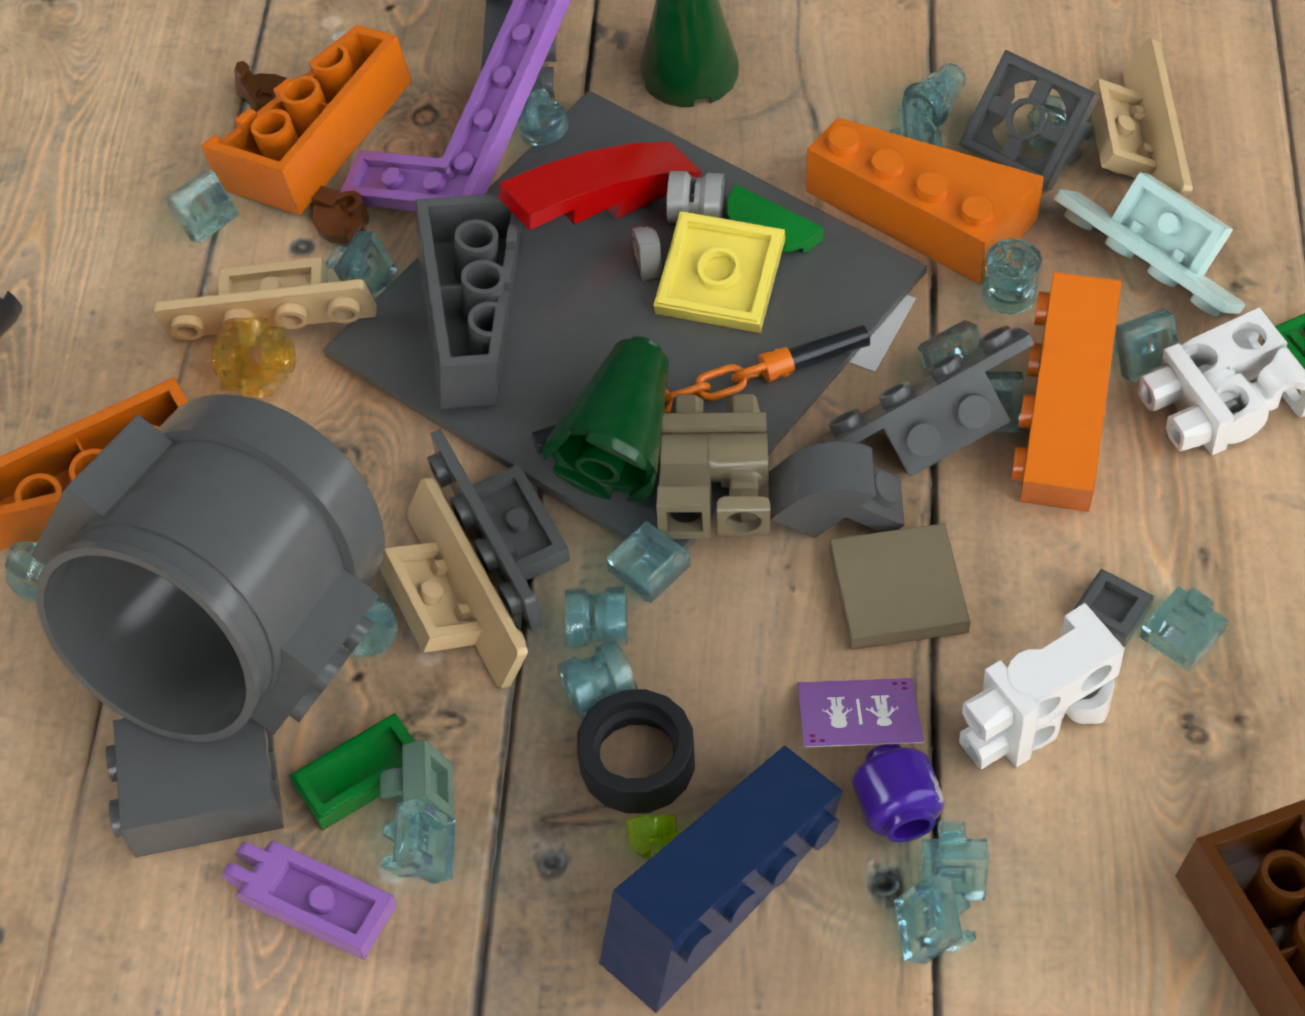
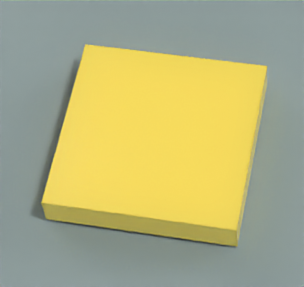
M680 211L653 305L655 314L761 334L786 239L785 229Z

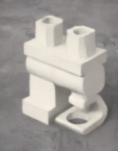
M1259 307L1198 335L1183 345L1177 343L1165 348L1161 366L1140 377L1138 395L1148 410L1156 411L1172 403L1179 412L1168 416L1166 431L1169 439L1179 452L1204 445L1212 456L1226 450L1228 444L1242 442L1256 434L1265 425L1269 411L1279 407L1281 396L1298 417H1305V369L1291 351L1286 348L1287 341ZM1259 334L1263 337L1265 341L1264 345L1262 346L1258 342ZM1253 379L1256 380V382H1253V383L1248 382V381H1251V380H1253Z
M1082 604L1065 615L1059 639L1043 649H1027L1018 653L1010 661L1008 668L1000 660L985 669L982 692L963 703L962 714L969 727L960 732L959 743L981 770L1004 755L1017 768L1031 759L1032 751L1046 746L1058 737L1064 714H1067L1071 720L1080 724L1102 723L1105 721L1110 709L1115 687L1114 678L1119 676L1125 648L1087 604Z

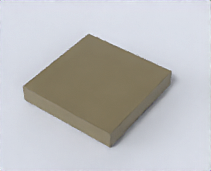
M945 523L830 539V554L851 649L969 633L970 618Z

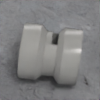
M671 170L667 190V222L676 224L680 211L723 218L725 196L724 173L708 172L704 177H692L687 171Z

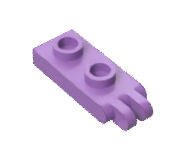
M270 841L265 850L248 842H242L235 855L244 863L252 866V871L234 863H228L221 874L226 881L240 888L236 897L247 906L362 960L366 959L397 906L393 895L275 841Z

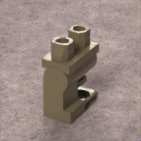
M753 394L732 395L726 399V413H704V399L699 398L697 395H676L673 398L670 413H664L662 426L660 476L656 500L659 539H711L712 483H721V487L729 488V496L721 497L717 501L718 536H770V501L767 497L758 496V487H769L766 412H760L757 398ZM669 512H702V514L692 522L683 523L673 519Z

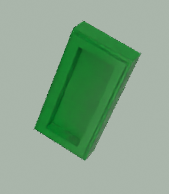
M393 713L290 774L289 777L297 793L323 831L380 796V774L388 769L402 768V745L415 742V740L397 714Z

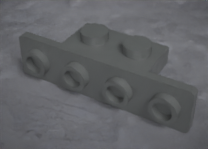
M1009 326L995 329L978 341L981 346L979 349L962 358L956 353L937 361L928 369L931 375L912 386L909 381H905L890 387L878 397L881 403L869 410L860 413L859 409H853L838 416L829 423L831 431L822 435L821 438L823 442L845 441L858 443L883 429L903 468L911 477L1011 422L985 372L1035 343L1030 333L1019 327L1013 330Z
M441 428L431 432L430 436L435 454L428 456L427 459L432 473L441 488L450 484L456 496L450 498V502L462 528L466 530L473 526L479 539L473 542L483 567L487 573L497 570L503 580V583L498 585V590L511 617L521 614L531 632L542 627L536 598L526 581L570 561L567 545L520 464L472 485Z

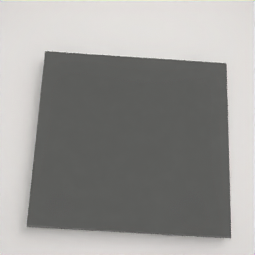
M588 90L488 188L486 194H499V183L544 164L580 153L630 143L671 141L701 170V177H704L708 172L724 173L723 219H727V198L735 184L824 227V240L810 251L801 253V249L792 252H782L761 334L655 314L653 305L676 224L667 222L666 195L619 219H616L606 209L575 225L565 215L557 217L530 231L522 223L521 242L496 405L440 409L418 257L374 300L377 305L376 316L358 319L350 323L323 349V352L328 359L507 468L520 464L530 482L668 566L673 567L696 539H659L656 500L660 476V454L657 480L649 497L640 501H626L629 492L613 490L609 500L585 493L560 479L552 471L556 461L551 455L544 460L542 453L538 454L531 433L559 423L620 340L642 336L658 343L662 352L669 360L667 390L673 392L694 385L696 378L700 374L715 368L736 364L744 369L758 364L759 354L768 351L772 352L777 348H794L861 325L866 327L869 337H871L925 275L927 265ZM643 226V228L649 227V229L653 228V230H656L661 249L662 273L660 278L641 280L630 242L631 228ZM860 349L796 369L788 377H781L770 383H767L763 376L750 379L742 391L733 394H753L757 398L760 412H766L768 456ZM734 372L704 381L711 385V389L707 393H713L738 384L731 380ZM732 395L715 401L704 400V413H726V399ZM712 483L711 522L717 516V501L721 497L729 496V488L721 487V483ZM669 512V514L676 521L687 523L698 519L702 512Z

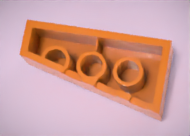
M354 26L309 61L311 70L308 73L291 80L287 78L273 90L276 97L256 112L249 107L235 118L234 121L237 128L222 139L213 135L204 142L201 148L220 190L301 215L313 201L312 197L319 188L329 182L412 82L398 37L364 26Z
M838 117L807 148L806 192L979 285L1038 219L1044 176Z
M1053 272L1050 293L1042 291L1038 293L1034 325L1044 326L1042 343H1035L1030 348L1026 375L1037 377L1035 395L1024 394L1019 428L1030 429L1027 448L1016 446L1011 481L1022 482L1020 502L1089 512L1095 490L1122 280Z
M175 377L0 456V550L38 542L65 488L137 415L158 429L175 410L187 403L188 400Z

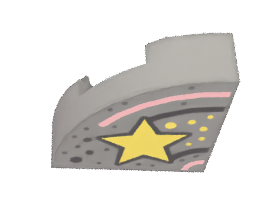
M643 226L631 228L630 242L641 280L660 278L662 273L661 249L656 230H653V228L649 229V227L643 228Z

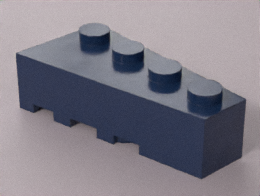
M784 745L613 890L599 964L657 1013L768 894L791 875L803 857L812 848L815 850L821 849L831 839L839 825V819L835 815L843 790Z

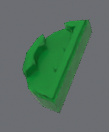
M735 184L727 198L728 220L785 229L786 239L782 252H792L801 249V253H805L824 240V227Z

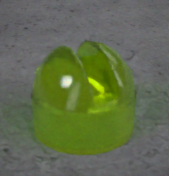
M676 813L626 818L627 838L631 849L636 855L645 860H650L651 843H657L659 852L677 837Z

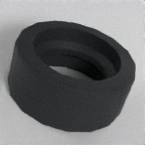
M647 689L622 690L602 698L586 713L577 732V755L580 773L588 791L606 807L626 814L651 813L674 802L687 789L695 770L693 727L684 710L668 696ZM647 725L660 729L669 736L673 744V756L670 762L655 774L645 778H625L609 772L604 767L600 759L602 742L614 731L626 726Z

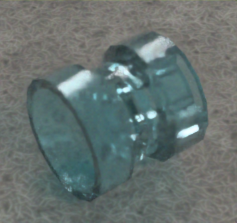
M1017 238L1003 239L995 243L989 250L983 296L985 302L993 310L1009 315L1020 314L1030 309L1035 303L1042 257L1034 244Z
M625 586L607 587L602 593L590 594L584 588H569L565 590V631L568 648H586L591 641H604L610 647L628 646V613ZM592 609H595L596 626H592Z
M614 640L596 647L594 655L590 658L582 660L572 657L557 665L564 690L580 719H584L586 713L602 698L622 690L638 689L631 667L622 649Z

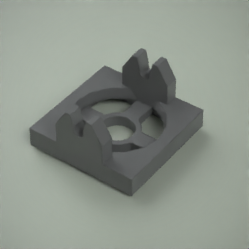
M1005 49L958 145L992 162L1044 176L1043 187L1052 190L1064 165L1071 166L1081 157L1080 145L1083 141L1089 140L1092 135V123L1087 120L1100 94ZM1031 80L1036 81L1028 98L1018 99L1011 103L1015 98V84ZM1052 88L1059 93L1065 105L1067 120L1065 129L1048 121V112L1044 104ZM1023 105H1034L1040 113L1039 125L1030 134H1020L1015 129L1013 123L1015 112ZM1005 118L1006 127L1010 135L1003 149H1001L993 136L992 127L997 126ZM1039 136H1043L1057 143L1052 150L1040 157L1025 160L1018 158L1025 142L1028 140H1034Z

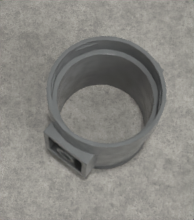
M230 394L202 396L180 406L158 429L137 415L65 488L31 554L34 559L45 566L37 581V611L51 646L72 675L97 699L129 721L157 734L190 742H212L227 738L238 732L250 718L274 735L288 716H291L298 722L301 721L375 623L365 614L380 595L368 586L380 569L384 555L385 539L378 507L365 481L345 455L319 431L293 414L254 398Z

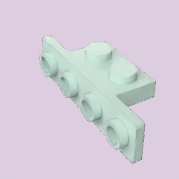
M1139 172L1114 215L1076 191L1059 189L1053 199L1067 208L1064 216L1069 221L1089 231L1094 226L1106 234L1108 238L1105 244L1115 252L1130 259H1133L1135 254L1150 264L1147 272L1152 277L1170 287H1176L1177 283L1193 293L1190 301L1206 313L1219 317L1221 312L1240 314L1246 303L1204 276L1233 229L1148 173Z

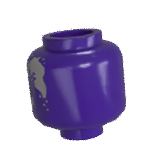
M899 744L880 745L867 754L866 761L857 768L852 779L853 788L867 827L880 836H888V839L893 842L912 841L929 833L935 827V819L939 817L945 805L941 788L928 756L915 748H902Z

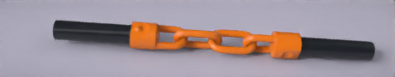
M864 325L794 348H777L772 352L768 351L759 354L758 364L744 369L736 364H728L706 371L696 378L695 384L673 392L666 389L664 413H670L673 398L676 395H697L705 401H715L739 393L746 387L747 381L763 376L765 381L770 383L778 378L788 377L796 369L870 346L868 331ZM734 372L731 380L738 384L713 393H707L711 389V385L704 381ZM556 425L531 433L538 454L542 453L546 440Z

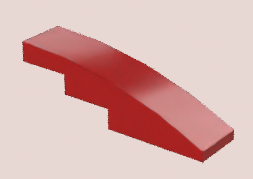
M671 141L630 143L591 150L553 161L499 183V199L529 231L562 215H565L575 225L606 209L616 219H619L666 196L671 170L687 171L692 177H701V170Z

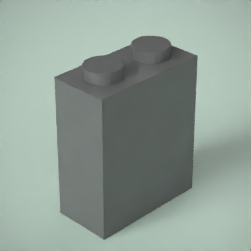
M126 718L113 720L115 744L106 746V763L112 782H117L118 799L110 800L109 815L114 835L116 837L124 836L135 857L284 828L274 735L250 718L232 736L212 742H190L173 739L147 730Z

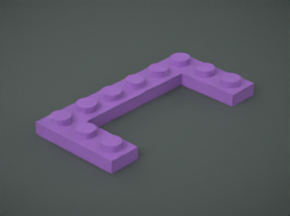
M509 0L513 1L443 157L434 158L359 150L340 192L350 190L358 192L365 206L416 212V199L485 195L571 0Z

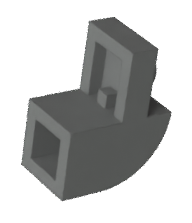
M845 441L814 444L796 451L769 471L770 520L811 537H818L845 517L879 532L899 530L905 525L901 479L896 475L873 466L872 447Z

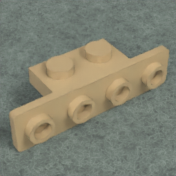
M1148 38L1122 70L1125 87L1098 78L1089 89L1100 94L1091 112L1101 167L1136 178L1139 172L1148 173L1187 199L1192 192L1193 186L1162 48L1159 40Z
M323 257L220 268L217 295L159 301L154 304V315L169 337L182 340H196L202 336L225 333L244 335L254 330L280 327L298 329L307 324L325 322L352 323L358 319L375 317L377 312V305L364 280L355 279L328 283V267Z
M423 478L407 511V518L421 544L385 548L380 571L423 653L475 645L497 688L510 687L528 653L524 636L515 627L501 601L498 588L491 583L477 557L473 543L467 539L454 515L450 501L444 497L434 478Z

